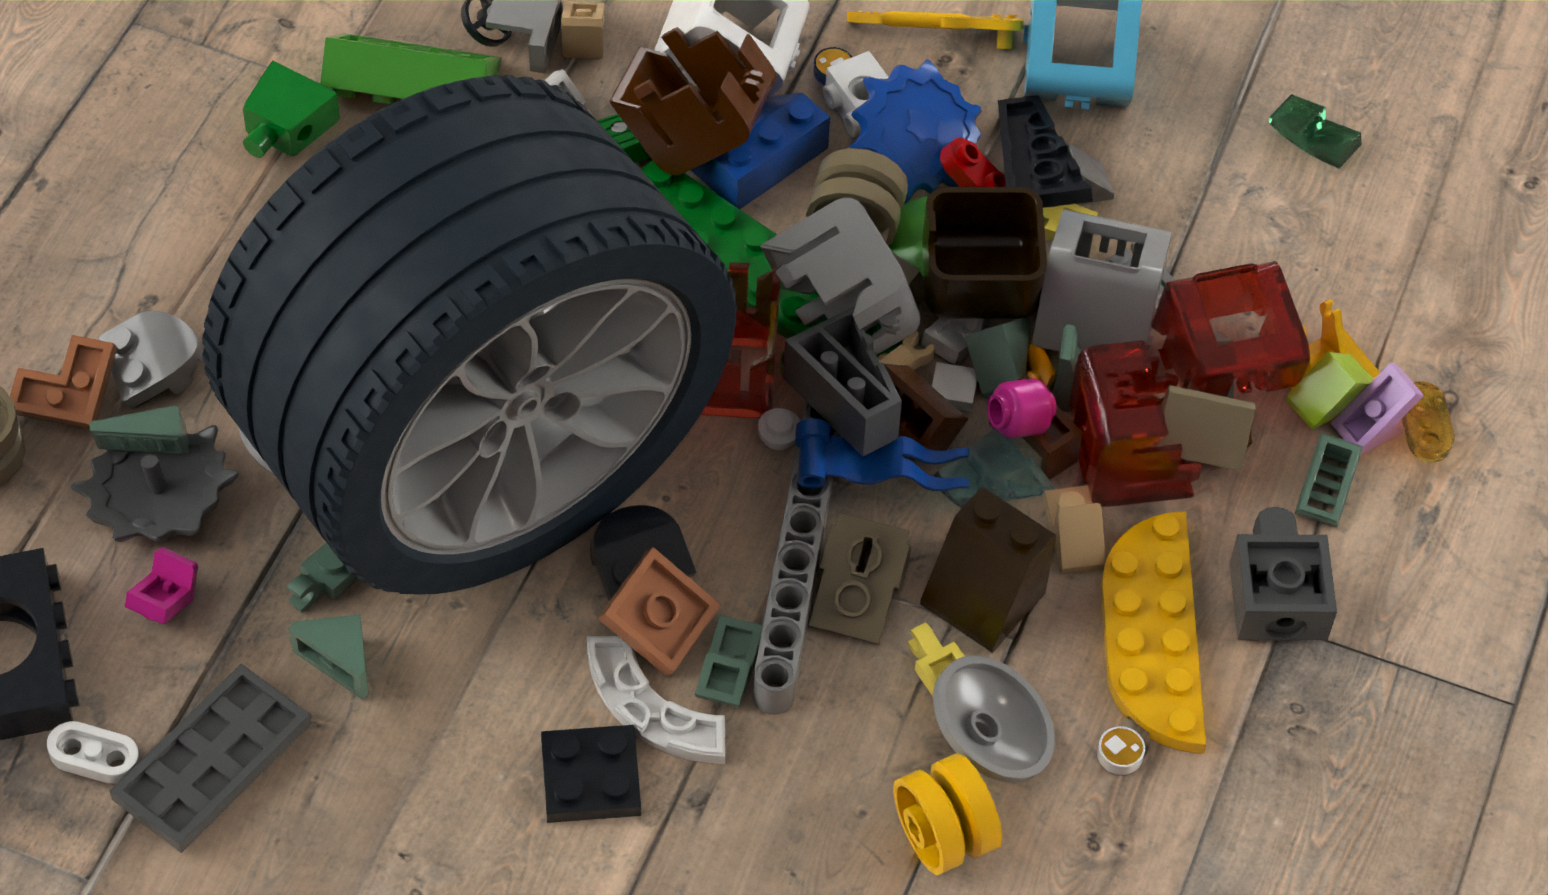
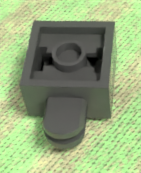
M1280 507L1266 508L1258 514L1253 527V534H1237L1230 559L1237 639L1328 640L1337 614L1328 536L1298 535L1296 519L1292 512Z

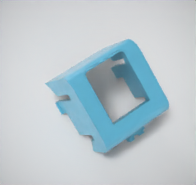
M1030 0V15L1032 16L1029 25H1024L1023 43L1027 44L1026 80L1023 97L1038 95L1041 100L1056 101L1058 95H1065L1064 108H1073V101H1080L1081 109L1089 110L1091 98H1096L1097 105L1128 107L1132 101L1142 0ZM1056 6L1117 11L1112 68L1052 63Z

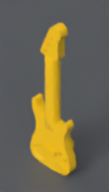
M862 10L847 11L846 22L883 24L891 27L997 30L998 49H1013V31L1023 30L1024 18L1017 17V14H1008L1007 16H1001V14L970 16L961 13L911 11L878 13V11L862 12Z

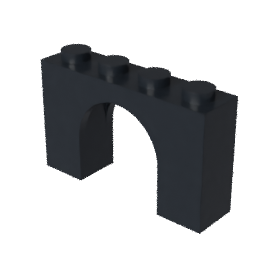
M44 548L0 556V621L21 624L36 635L34 647L28 657L14 669L0 674V740L53 730L62 723L73 721L71 708L80 706L75 679L67 680L65 668L74 667L69 640L61 641L59 630L68 627L63 602L55 603L53 593L62 590L57 564L48 565Z

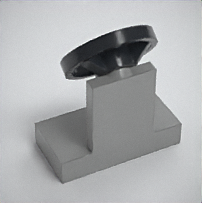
M466 0L463 3L461 19L466 31L474 40L485 46L496 47L508 40L512 31L531 34L528 44L530 71L546 74L561 27V17L564 10L563 0H480L482 8L478 11V21L472 24L469 17V5L473 0ZM480 27L489 31L498 29L504 33V36L498 40L489 39L480 34L477 29Z

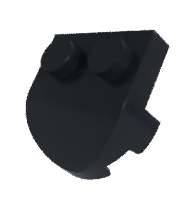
M647 505L628 506L609 513L597 526L590 544V558L592 566L596 565L609 601L645 551L652 547L658 550L688 577L696 574V569L681 529L675 519L667 512Z

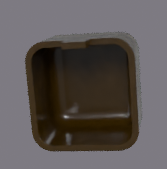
M942 187L934 190L927 198L922 237L925 302L930 312L943 319H1020L1031 316L1039 307L1047 267L1043 203L1040 196L1033 190L1024 187Z

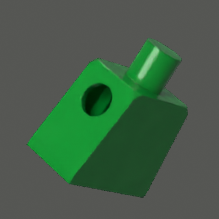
M272 61L244 103L243 116L246 132L249 135L243 140V145L251 155L257 158H262L271 147L289 156L297 155L340 120L337 92Z

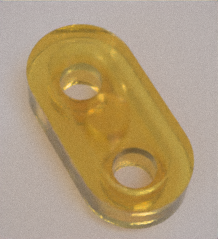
M1423 381L1414 382L1424 397L1402 418L1408 447L1411 453L1422 461L1439 462L1450 454L1455 440L1446 399L1443 392L1434 384ZM1415 407H1421V408H1423V409H1425V410L1420 411V410L1416 409Z

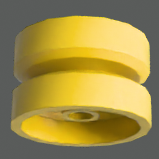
M957 752L935 762L931 766L930 775L919 769L894 781L893 795L901 825L920 861L936 876L962 865L965 853L975 859L1001 847L1003 836L995 803L979 772L964 755Z

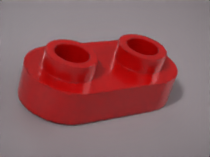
M955 138L942 148L940 152L941 164L947 174L960 187H1006L1005 175L980 152V149L973 142L965 138Z

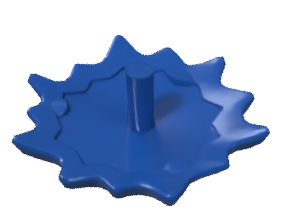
M925 60L918 69H913L906 65H897L887 79L863 78V84L869 93V99L851 114L852 118L859 123L861 133L849 148L867 149L882 154L898 164L907 177L908 191L905 203L909 202L913 194L920 189L931 194L934 190L938 189L941 183L947 187H959L944 170L940 160V152L943 147L955 138H965L974 144L981 139V132L976 126V118L982 112L981 107L966 102L961 95L959 86L945 80L930 60Z

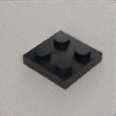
M634 725L541 731L547 823L641 816Z

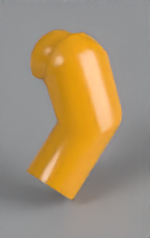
M1030 344L1028 345L1027 363L1031 370L1027 372V376L1030 379L1035 378L1043 382L1049 390L1056 379V371L1045 349Z

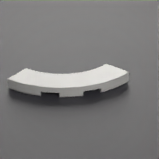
M587 636L588 663L594 684L604 704L622 725H634L635 736L673 756L703 763L725 764V715L700 713L680 706L673 701L667 702L650 687L648 679L639 667L634 649L619 636Z

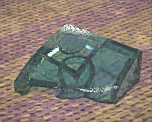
M993 429L970 446L968 458L950 461L932 475L939 478L969 479L968 489L959 488L941 491L960 508L982 486L1004 501L1043 496L1044 490L1055 489L1032 456L1026 460L1013 441L1003 436L998 429Z

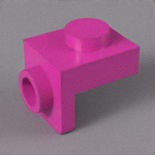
M161 547L154 553L152 572L127 592L125 608L143 615L148 620L156 621L163 625L166 624L193 601L198 564Z

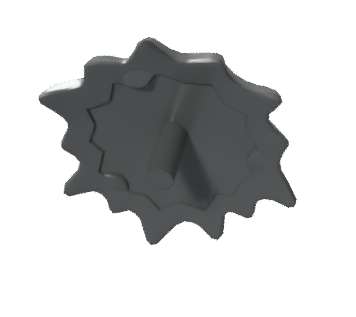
M211 425L198 433H187L190 453L171 454L107 450L104 454L91 460L93 477L89 480L74 482L71 488L91 501V508L86 514L88 518L97 524L114 528L112 538L115 541L124 542L136 536H145L153 542L163 543L177 535L192 536L198 533L202 519L217 507L219 502L218 493L223 488L231 485L239 473L237 470L224 468L223 462L226 454L223 451L215 450L214 444L218 428L216 425Z

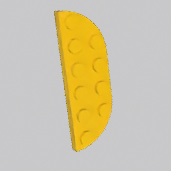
M1186 511L1170 512L1150 517L1131 527L1117 540L1107 557L1101 581L1106 676L1110 693L1121 713L1126 719L1132 718L1139 726L1149 732L1150 739L1176 750L1204 754L1206 735Z

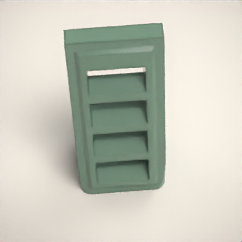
M1066 324V327L1063 328L1053 395L1056 405L1063 412L1083 414L1086 412L1090 380L1075 325Z
M176 405L96 420L89 423L90 431L99 449L171 454L190 453L186 424L179 407Z
M1321 433L1294 514L1337 528L1363 446ZM1322 457L1347 464L1346 469L1321 462ZM1319 470L1340 477L1342 482L1338 483L1317 476V472ZM1315 484L1338 492L1337 498L1312 490L1313 485ZM1309 498L1334 506L1332 513L1308 506Z

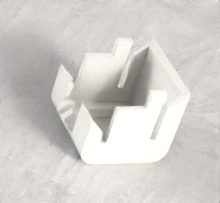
M673 0L655 51L668 54L676 65L680 67V62L661 38L664 33L678 27L684 32V37L691 45L718 31L743 64L738 57V51L746 34H749L776 72V80L767 97L768 99L782 87L787 71H792L795 67L796 62L794 59L800 53V50H798L800 45L798 40L809 12L810 4L808 0ZM776 9L782 11L777 17V26L769 46L722 15L726 11L754 29ZM683 70L682 73L693 86H696L686 70Z

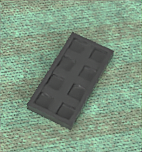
M240 664L110 790L111 798L133 817L182 853L312 724L310 714L243 664Z

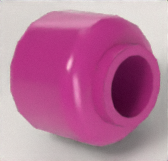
M1035 378L1000 383L987 403V413L991 425L998 429L1003 436L1010 439L1045 433L1050 427L1052 418L1057 410L1054 395L1049 392L1043 382Z

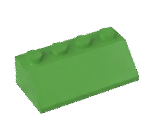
M343 33L325 38L320 84L332 88L333 91L337 92L338 97L356 98V92L372 94L371 101L393 104L396 102V98L404 99L443 84L470 78L498 76L502 57Z

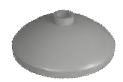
M977 655L956 659L940 673L933 691L934 712L942 735L955 753L958 752L967 757L979 773L992 779L1009 783L1030 780L1049 764L1055 747L1053 723L1043 700L1024 677L1000 661Z

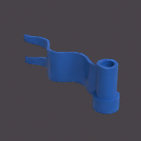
M810 418L801 420L796 424L795 443L799 448L798 482L803 487L819 488L825 484V476L842 478L860 485H874L891 478L903 477L911 479L924 489L931 491L969 488V479L934 477L926 474L914 462L903 458V456L913 457L929 465L944 464L953 460L968 458L969 448L934 451L926 449L912 438L899 436L898 439L862 456L843 437L831 436V425L824 420Z

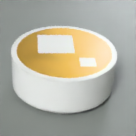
M1124 726L1113 727L1102 734L1097 749V757L1102 767L1107 771L1117 775H1127L1133 773L1141 766L1145 754V743L1140 734L1135 730Z

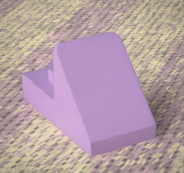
M1389 363L1330 424L1345 441L1363 446L1362 455L1403 434L1408 428L1401 419L1424 395L1398 365Z

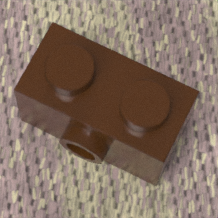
M884 364L902 400L898 437L912 438L926 449L934 451L947 450L968 421V418L909 366Z

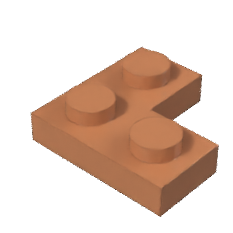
M71 335L60 375L18 368L10 393L17 415L90 429L89 423L98 420L118 349L116 345L112 342Z

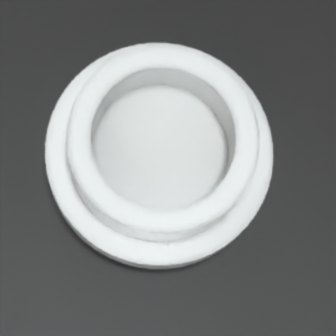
M783 408L771 409L760 417L758 421V435L767 447L773 450H786L795 443L796 424L800 422V419L790 410Z

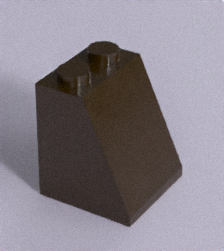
M982 486L955 515L921 597L920 604L993 653L1046 594L1056 534Z

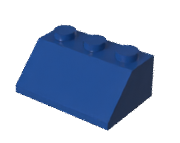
M803 93L772 96L766 100L747 142L691 169V171L720 197L741 209L828 149L830 116Z

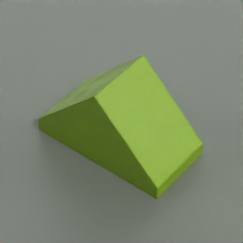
M1327 352L1286 395L1285 401L1312 430H1315L1340 414L1374 379L1351 354Z

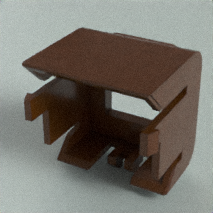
M678 27L662 35L661 38L700 89L699 91L687 80L668 54L641 46L638 47L609 102L663 172L670 175L683 174L747 142L776 80V72L749 34H746L738 51V57L743 64L718 31L691 45L684 37V32Z

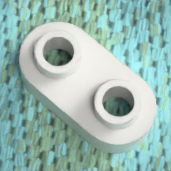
M70 721L62 723L51 731L47 739L50 759L58 769L108 784H117L141 761L138 747L130 737L81 722ZM71 748H80V751L76 754H66ZM116 760H123V761H124V763H123L122 765H120V766H116V767H111V766H110V764H111L113 761H116Z

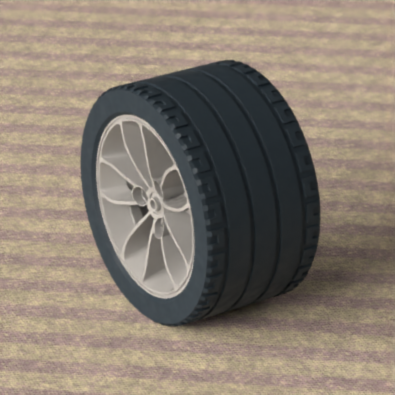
M514 75L485 76L436 86L395 102L349 128L295 171L259 210L231 251L208 305V313L204 322L205 331L202 337V343L205 346L202 356L205 363V373L210 379L209 385L219 402L349 572L363 583H369L371 587L383 589L386 592L415 595L439 594L491 582L550 555L600 522L656 472L695 424L720 380L734 337L737 312L736 292L733 287L732 278L727 273V268L721 259L572 94L565 92L557 85L550 86L546 81L534 80L532 77L524 76L517 78Z

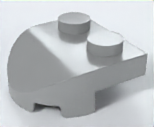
M161 311L141 312L99 336L100 340L112 342L118 348L111 371L122 401L130 409L137 407L168 388L176 395L182 393L193 382L191 373L197 359L203 360V346L199 336L179 318Z

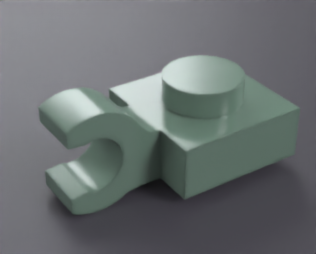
M326 542L300 565L301 575L295 577L287 586V590L294 594L288 601L302 613L309 609L323 593L335 600L358 578L349 572Z

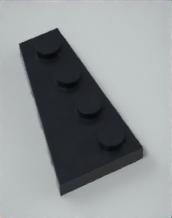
M1034 95L998 100L1006 187H1024L1033 190L1040 196L1043 208L1093 202L1092 189L1088 181L1083 180L1080 167L1075 159H1071L1067 152V145L1062 136H1058L1055 131L1054 122L1040 97Z

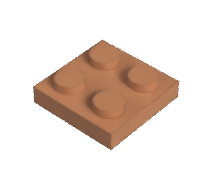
M652 547L645 551L601 612L598 619L667 677L678 668L721 604L658 550Z

